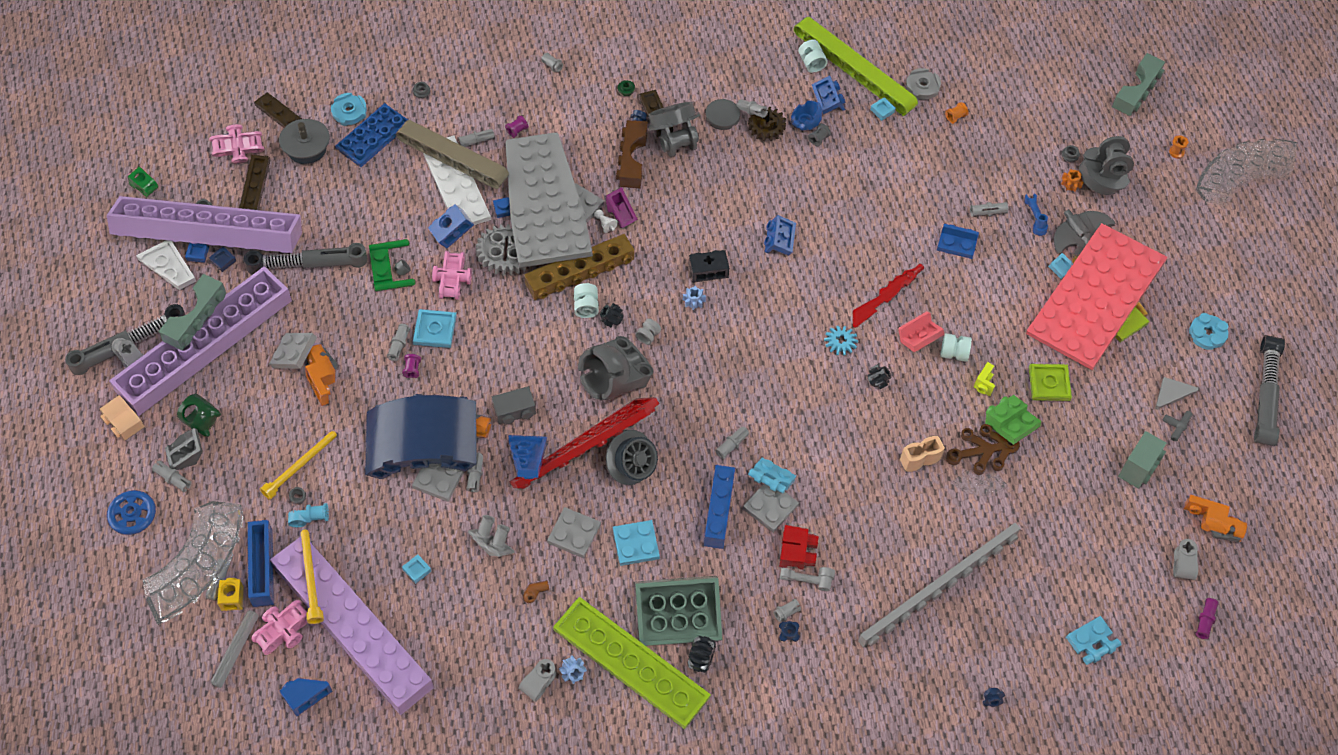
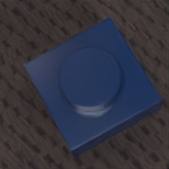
M224 246L209 257L210 262L221 272L236 262L235 256Z

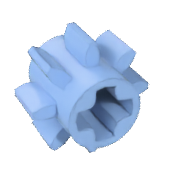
M696 286L690 289L686 288V294H683L685 307L689 306L692 310L698 307L702 308V302H706L703 289L700 290Z
M571 656L566 660H562L563 664L559 671L562 673L561 677L565 682L570 679L575 684L576 681L583 679L584 672L587 669L584 667V662L581 658L576 660Z

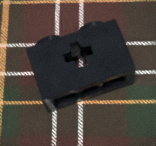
M714 250L706 253L698 252L689 255L692 283L729 278L730 268L726 250Z

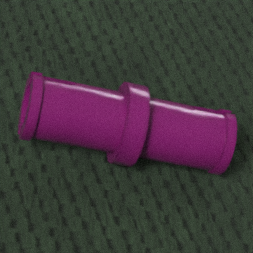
M1207 598L1203 612L1199 614L1200 622L1196 636L1200 639H1208L1210 637L1212 625L1216 622L1215 614L1219 605L1216 599Z

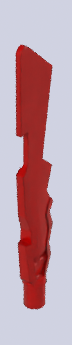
M919 263L916 267L905 270L902 275H898L893 281H889L887 287L879 289L878 297L854 309L853 327L857 328L878 311L876 308L883 302H890L904 286L907 287L911 284L917 275L924 270V266Z

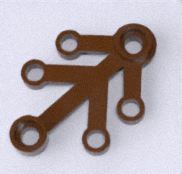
M983 424L979 430L982 437H989L998 443L991 444L974 435L971 428H964L961 438L979 447L965 450L952 448L946 455V461L950 465H958L963 458L983 454L980 461L976 462L973 467L975 474L982 475L994 452L1001 451L999 457L993 460L992 468L995 471H1001L1008 455L1014 454L1019 450L1020 442L1018 441L1012 446L1008 445L1007 442L1009 441L992 431L990 425ZM952 453L957 454L958 457L952 456Z

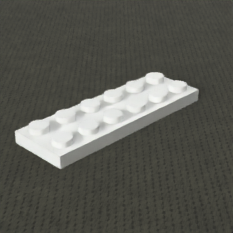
M455 136L447 137V139L457 143ZM423 153L447 209L454 204L458 205L464 210L474 225L491 220L489 211L474 178Z

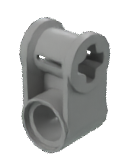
M117 338L112 342V350L125 368L143 356L134 343L129 340Z
M1191 539L1182 540L1174 551L1173 576L1176 578L1196 580L1198 547Z
M549 659L539 661L534 669L522 680L518 689L536 702L556 677L554 663ZM543 669H544V670L550 669V673L545 672V673L543 674V673H542V670H543Z

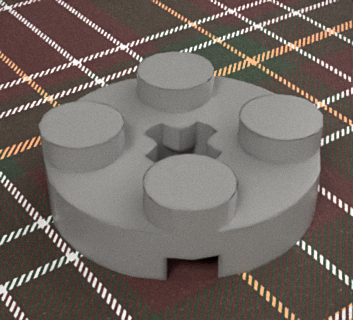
M926 68L913 70L906 80V89L917 100L936 97L941 86L940 77L935 72L934 74L929 72V69Z

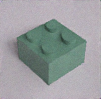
M1145 431L1118 477L1138 489L1142 483L1146 485L1165 455L1166 451L1163 449L1167 443Z

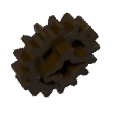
M769 106L768 110H764L768 111V113L763 118L755 114L750 115L748 130H751V135H757L756 139L762 137L763 141L766 138L772 141L773 137L779 139V135L784 134L786 118L783 117L782 112L777 113L778 109L773 111Z

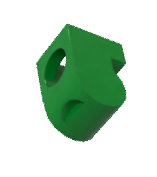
M140 166L127 176L129 185L139 190L146 197L158 188L156 181Z

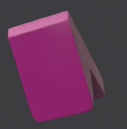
M622 187L605 195L608 213L613 212L620 228H624L638 220Z

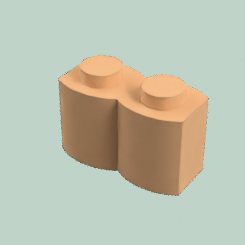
M120 395L100 408L102 412L101 419L106 425L111 424L113 426L111 430L117 438L121 436L124 440H127L145 427L140 418Z
M938 436L928 437L921 443L917 442L907 445L902 451L900 461L905 471H916L923 465L937 463L941 459L945 448Z

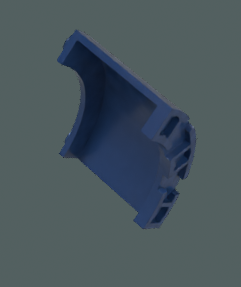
M414 394L411 397L399 398L376 405L367 411L365 475L384 479L392 474L401 472L403 467L410 466L411 469L429 468V464H441V468L466 472L477 464L476 401L469 400L464 396Z

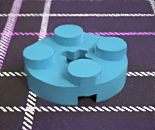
M352 93L341 94L334 99V103L331 105L332 116L342 126L356 124L366 118V102L360 95L357 97L352 95Z
M1202 313L1199 317L1195 318L1189 328V334L1192 336L1193 342L1207 350L1222 347L1229 333L1228 324L1225 321L1207 313ZM1209 329V330H1211L1213 333H1211L1210 335H1208V334H1206V333H1207L1206 330Z

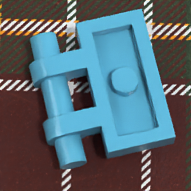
M761 458L748 473L749 476L754 478V481L762 482L768 485L771 490L779 491L784 494L785 490H788L796 478V475L792 474L789 470L783 469L764 458Z
M1101 616L1066 636L1077 654L1083 651L1087 653V656L1083 657L1086 665L1098 662L1102 656L1115 652L1116 648L1121 646L1118 638L1113 641L1107 638L1113 632ZM1100 642L1102 645L1101 648L1096 650L1092 647L1093 645Z

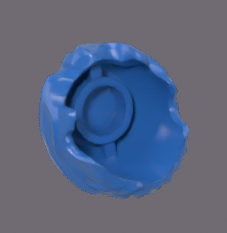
M807 100L803 105L799 104L791 114L792 125L800 130L814 129L822 120V108L818 102Z

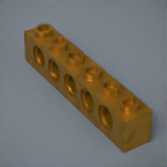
M625 233L592 246L593 256L553 262L524 274L525 284L534 301L544 299L554 292H561L566 287L578 285L583 280L595 278L600 273L612 271L617 266L627 265L634 260V248Z

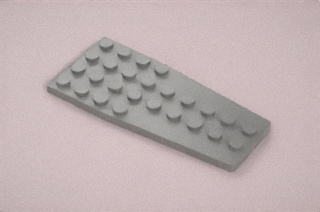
M548 133L506 140L511 226L519 268L593 256L584 210L559 134Z

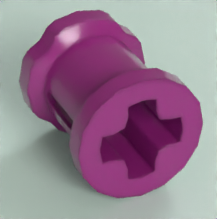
M519 115L515 121L507 123L505 128L508 134L515 138L523 129L527 130L529 126L525 118Z
M416 354L405 355L403 376L406 378H418V366L421 362V357Z

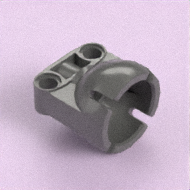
M617 336L612 341L587 348L580 356L578 363L579 371L589 369L588 373L580 376L582 385L587 393L599 400L613 399L634 389L645 388L654 372L647 359L624 336Z

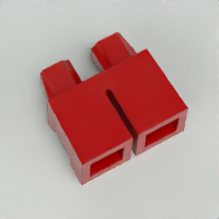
M785 525L779 567L787 568V566L803 570L804 566H815L817 553L806 552L807 547L817 549L819 536L808 534L809 529Z

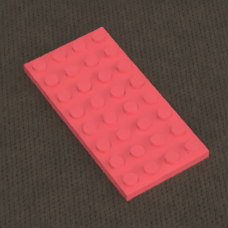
M1101 223L1029 326L1026 334L1093 370L1166 262L1167 256Z

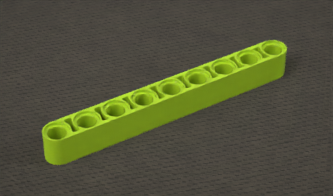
M805 17L794 26V32L805 42L809 40L818 41L827 59L880 99L885 97L902 116L907 115L918 105V100L912 93L812 18Z

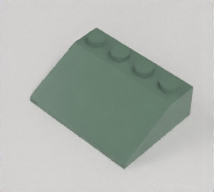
M717 576L635 581L639 641L642 644L649 646L694 642V639L698 636H706L715 641L722 640L719 579Z

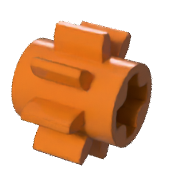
M1070 169L1068 174L1063 173L1061 185H1064L1066 190L1076 192L1077 187L1082 188L1083 180L1079 171Z

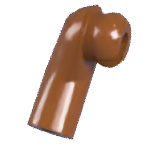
M548 580L529 584L523 594L524 601L526 603H533L539 592L548 591Z

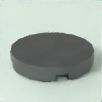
M717 99L707 106L706 121L715 129H731L740 120V109L731 100Z

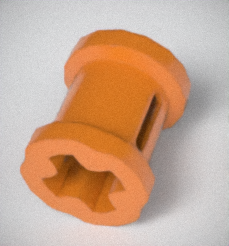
M959 102L956 107L945 111L946 118L952 124L956 123L957 119L966 117L969 114L968 108L963 102Z
M1181 135L1175 136L1172 141L1173 146L1169 149V154L1176 159L1182 158L1185 155V148L1189 143L1188 139Z

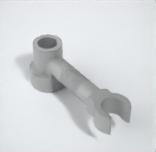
M827 567L819 568L818 576L802 574L786 568H781L780 579L796 580L818 584L819 590L827 592L830 591L832 580L835 577V570Z

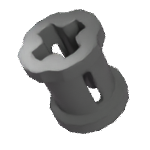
M820 123L817 129L808 135V140L816 147L820 146L822 141L831 135V131L828 126Z

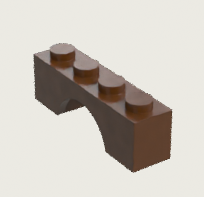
M627 120L626 127H622L624 141L620 142V152H622V155L618 157V166L621 167L620 170L617 169L616 173L619 187L641 189L643 164L635 161L631 155L636 149L646 146L648 122Z

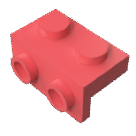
M928 311L898 329L901 343L913 352L920 350L944 335V329L932 322L931 313Z

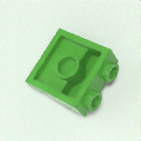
M1012 395L1009 398L1007 396L1003 397L999 405L996 407L991 405L987 409L985 424L990 425L993 430L1014 445L1041 426V420L1027 411L1028 405Z

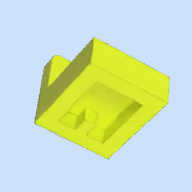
M987 362L977 377L974 388L981 394L991 396L995 385L990 382L994 376L991 373L994 365Z

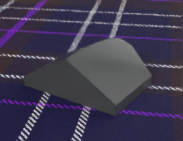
M193 428L186 431L171 445L165 447L171 469L179 470L197 464L203 452L197 429Z

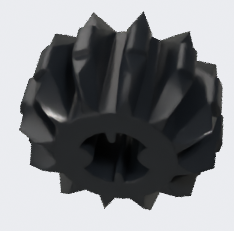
M698 636L694 639L688 656L689 668L703 673L709 670L715 653V640L706 636Z

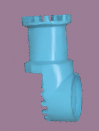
M324 503L322 506L307 505L306 510L289 512L288 525L295 528L298 525L303 527L306 523H311L312 520L324 519L329 521V515H327L329 514L327 512L329 511L328 504Z

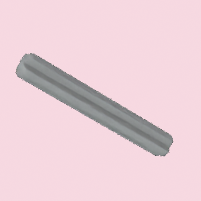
M247 611L211 680L213 686L217 688L223 686L258 619L256 612Z

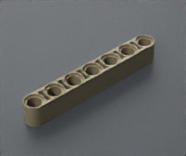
M407 120L396 132V136L401 142L492 188L498 189L509 176L508 170L502 165L411 120Z

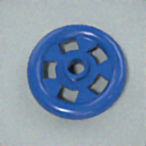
M138 490L124 492L110 503L107 510V521L110 527L120 534L132 535L145 530L154 520L156 514L155 503L145 492ZM136 499H140L143 501L140 506L137 503H134ZM126 500L128 504L121 508L119 505ZM134 509L132 513H128L129 510ZM142 510L147 511L145 518L140 517ZM121 513L123 519L117 522L115 516ZM136 521L135 526L127 527V522Z

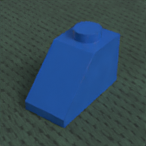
M301 678L287 682L280 690L282 697L296 717L333 692L327 681Z

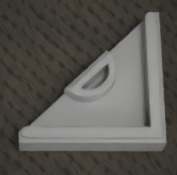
M1164 377L1155 409L1159 410V408L1184 399L1186 396L1193 393L1196 394L1198 387Z

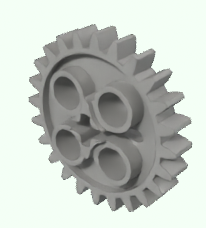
M500 224L498 229L493 226L492 231L486 229V234L481 233V238H478V244H476V257H478V262H482V267L488 266L489 272L494 269L495 274L502 271L503 276L506 272H509L511 276L512 271L519 274L520 269L526 270V267L519 268L513 231L509 224H507L506 228L502 224ZM509 238L507 249V261H503L505 239Z

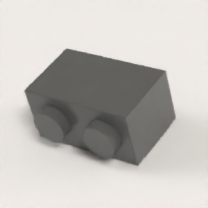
M529 386L492 396V405L499 425L511 424L514 420L521 418L529 419L536 414V406Z

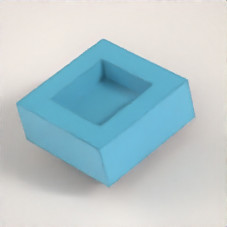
M884 97L871 105L870 110L882 121L895 113L896 108Z
M1061 253L1048 267L1062 279L1073 265V262Z
M416 555L402 566L403 571L415 584L431 572V568L419 555Z

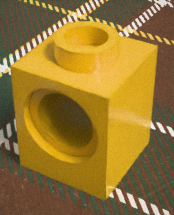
M227 578L226 580H219L217 604L221 611L243 609L244 586L240 579ZM230 591H235L233 595L227 596Z

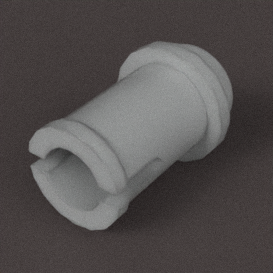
M545 53L542 56L541 61L548 65L553 72L562 70L563 63L560 59L554 58L549 53Z
M793 599L782 607L777 606L774 611L775 618L779 622L787 621L789 616L801 611V606L797 607L800 605L799 602Z

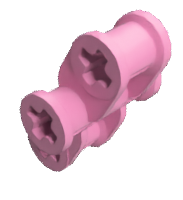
M242 125L227 126L226 131L229 132L228 135H215L209 138L213 147L212 156L233 155L232 163L247 162L248 157L245 154L258 153L265 150L261 142L262 132L241 133Z
M445 251L443 268L433 267V282L441 281L439 298L454 297L456 300H459L461 282L471 284L472 269H463L465 263L464 252L458 254Z
M296 600L280 613L279 609L273 606L263 614L262 620L268 623L258 629L252 635L251 640L254 643H258L265 655L272 653L284 641L286 642V647L290 649L302 640L303 635L297 633V631L307 624V611L302 607L301 601Z

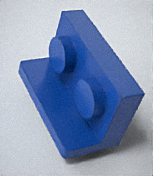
M828 76L812 84L823 114L838 107L842 111L846 110L844 106L846 101L843 94H840L838 91L841 88L837 80L834 81L831 76Z
M779 215L770 220L766 226L765 252L769 253L774 249L788 256L792 254L796 222Z
M943 224L937 251L973 259L979 232L951 224Z

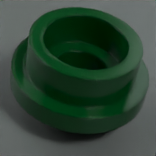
M624 80L618 84V92L623 96H630L635 91V85L631 81Z

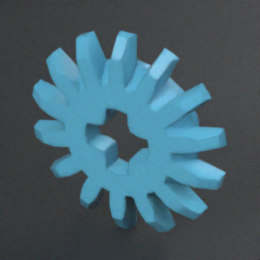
M839 325L836 326L837 331L830 328L832 333L826 332L825 335L829 337L824 338V341H829L825 346L832 347L830 352L837 350L836 355H839L841 351L844 356L847 350L850 354L853 352L851 347L857 348L854 344L858 343V340L854 339V337H857V334H850L853 331L852 329L846 332V326L843 327V330H840ZM840 336H843L846 342L843 341V343L840 344L839 340H837L836 338H840Z

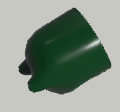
M196 393L188 396L181 403L177 411L178 420L191 429H197L198 433L205 437L210 436L209 430L215 424L217 417L221 416V412L213 404ZM195 405L196 407L193 412L185 417V410L189 406Z

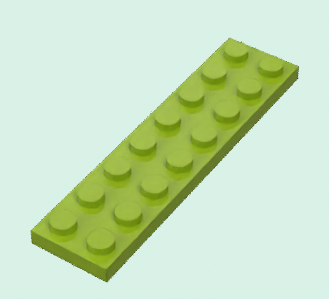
M578 597L553 626V630L683 729L687 728L711 697L710 693L581 597Z

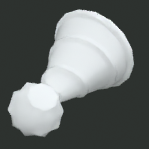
M598 209L595 211L594 216L600 219L603 232L614 231L618 221L604 216L602 210Z

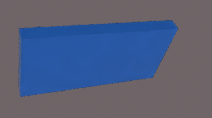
M384 103L336 144L335 148L362 167L397 137L396 132L408 119Z

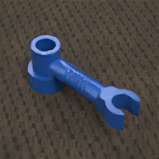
M1034 193L1033 198H1029L1026 194L1024 202L1031 207L1036 219L1032 231L1038 236H1043L1048 230V216L1041 214L1037 205V195Z

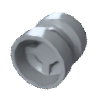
M646 319L643 327L639 328L636 332V337L644 344L650 345L654 341V336L661 332V327L656 321Z

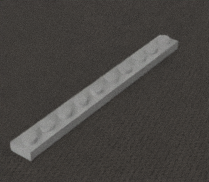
M1016 523L1012 524L860 634L858 642L863 648L868 644L870 646L874 645L880 639L879 636L884 632L886 634L892 632L896 627L895 625L900 621L902 623L907 621L913 611H921L927 605V601L931 598L936 600L941 596L942 590L946 587L951 589L958 583L957 579L962 576L964 578L969 576L975 566L981 567L988 561L989 556L992 554L994 556L998 555L1007 543L1009 545L1013 544L1019 538L1017 535L1021 528Z

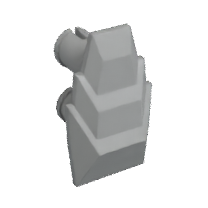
M490 515L482 516L479 529L468 531L475 542L490 556L500 557L515 553L511 547L505 544L508 532L510 531L508 526L500 524L497 526L495 536L490 535L493 523L495 522V518Z

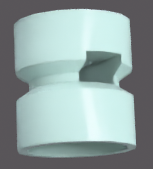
M809 40L799 47L798 52L808 72L821 71L826 67L828 61L818 41Z
M583 283L575 286L574 309L576 316L592 318L599 313L598 289L595 285Z
M945 333L940 357L947 359L956 357V360L967 362L972 338L965 336L956 338V335Z

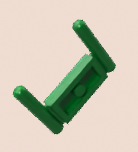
M408 239L369 245L375 292L409 287L416 284L413 278L393 281L388 249L409 246L410 242Z

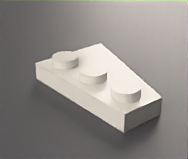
M166 240L136 255L139 261L179 290L196 282L195 277L171 240Z

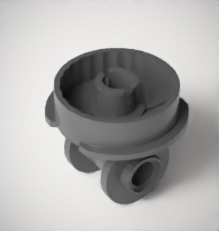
M693 102L670 105L648 114L651 123L648 129L661 130L660 144L663 151L667 152L669 157H675L676 149L681 148V146H689L692 151L697 149L699 137L690 120L699 117L700 113L695 112ZM682 123L681 130L670 133L669 127Z
M1121 136L1105 139L1099 147L1090 148L1083 154L1084 160L1079 166V172L1081 173L1082 180L1089 188L1103 195H1113L1127 187L1129 184L1127 173L1134 167L1133 158L1127 155L1130 149L1128 139Z

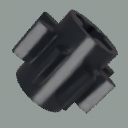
M614 303L611 306L605 305L600 313L601 321L610 328L613 324L618 326L624 317L623 313H621L623 309Z
M879 364L871 367L870 374L867 375L870 384L873 387L879 386L880 389L888 386L889 379H891L889 369L886 366L880 367Z

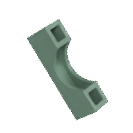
M1146 53L1135 73L1140 79L1141 84L1137 86H1123L1117 94L1112 107L1129 116L1134 111L1137 112L1142 105L1141 100L1145 101L1150 93L1148 90H1153L1157 83L1156 79H1161L1165 70L1163 67L1165 61Z
M205 274L201 276L193 287L197 298L195 308L187 315L169 317L158 331L163 342L181 351L186 345L191 343L192 337L203 327L205 320L213 314L215 307L226 296L223 283Z

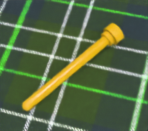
M331 431L275 481L265 483L260 487L261 493L269 500L275 497L278 488L336 438V432Z
M304 529L301 531L310 607L306 613L307 623L318 624L324 621V615L321 608L318 607L309 531Z

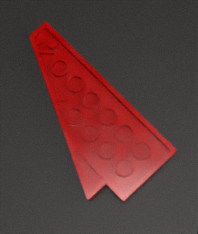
M656 397L632 400L544 458L538 478L525 479L517 476L509 482L513 488L525 489L531 485L533 480L545 476L556 467H559V469L569 464V460L574 457H580L588 449L594 446L599 448L608 442V438L620 435L627 427L633 426L649 416L660 403Z

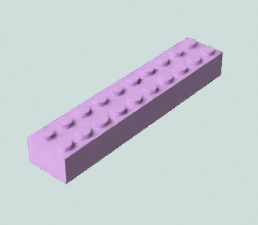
M119 196L107 214L109 233L113 235L171 240L173 242H190L192 244L200 243L210 246L220 245L229 248L239 247L292 253L302 234L301 217L299 214Z
M264 266L226 294L224 300L215 307L213 314L205 320L203 327L192 337L191 343L186 345L182 351L162 341L109 380L113 389L140 416L289 304L292 300L288 288Z
M299 537L271 558L270 561L275 571L307 608H310L302 540ZM310 542L318 607L321 608L324 615V621L321 624L395 710L402 715L434 688L432 680Z

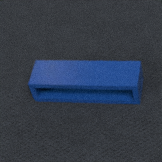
M715 466L704 537V546L724 549L735 467Z
M269 520L248 522V598L253 607L274 605V570L270 561L273 558V529Z

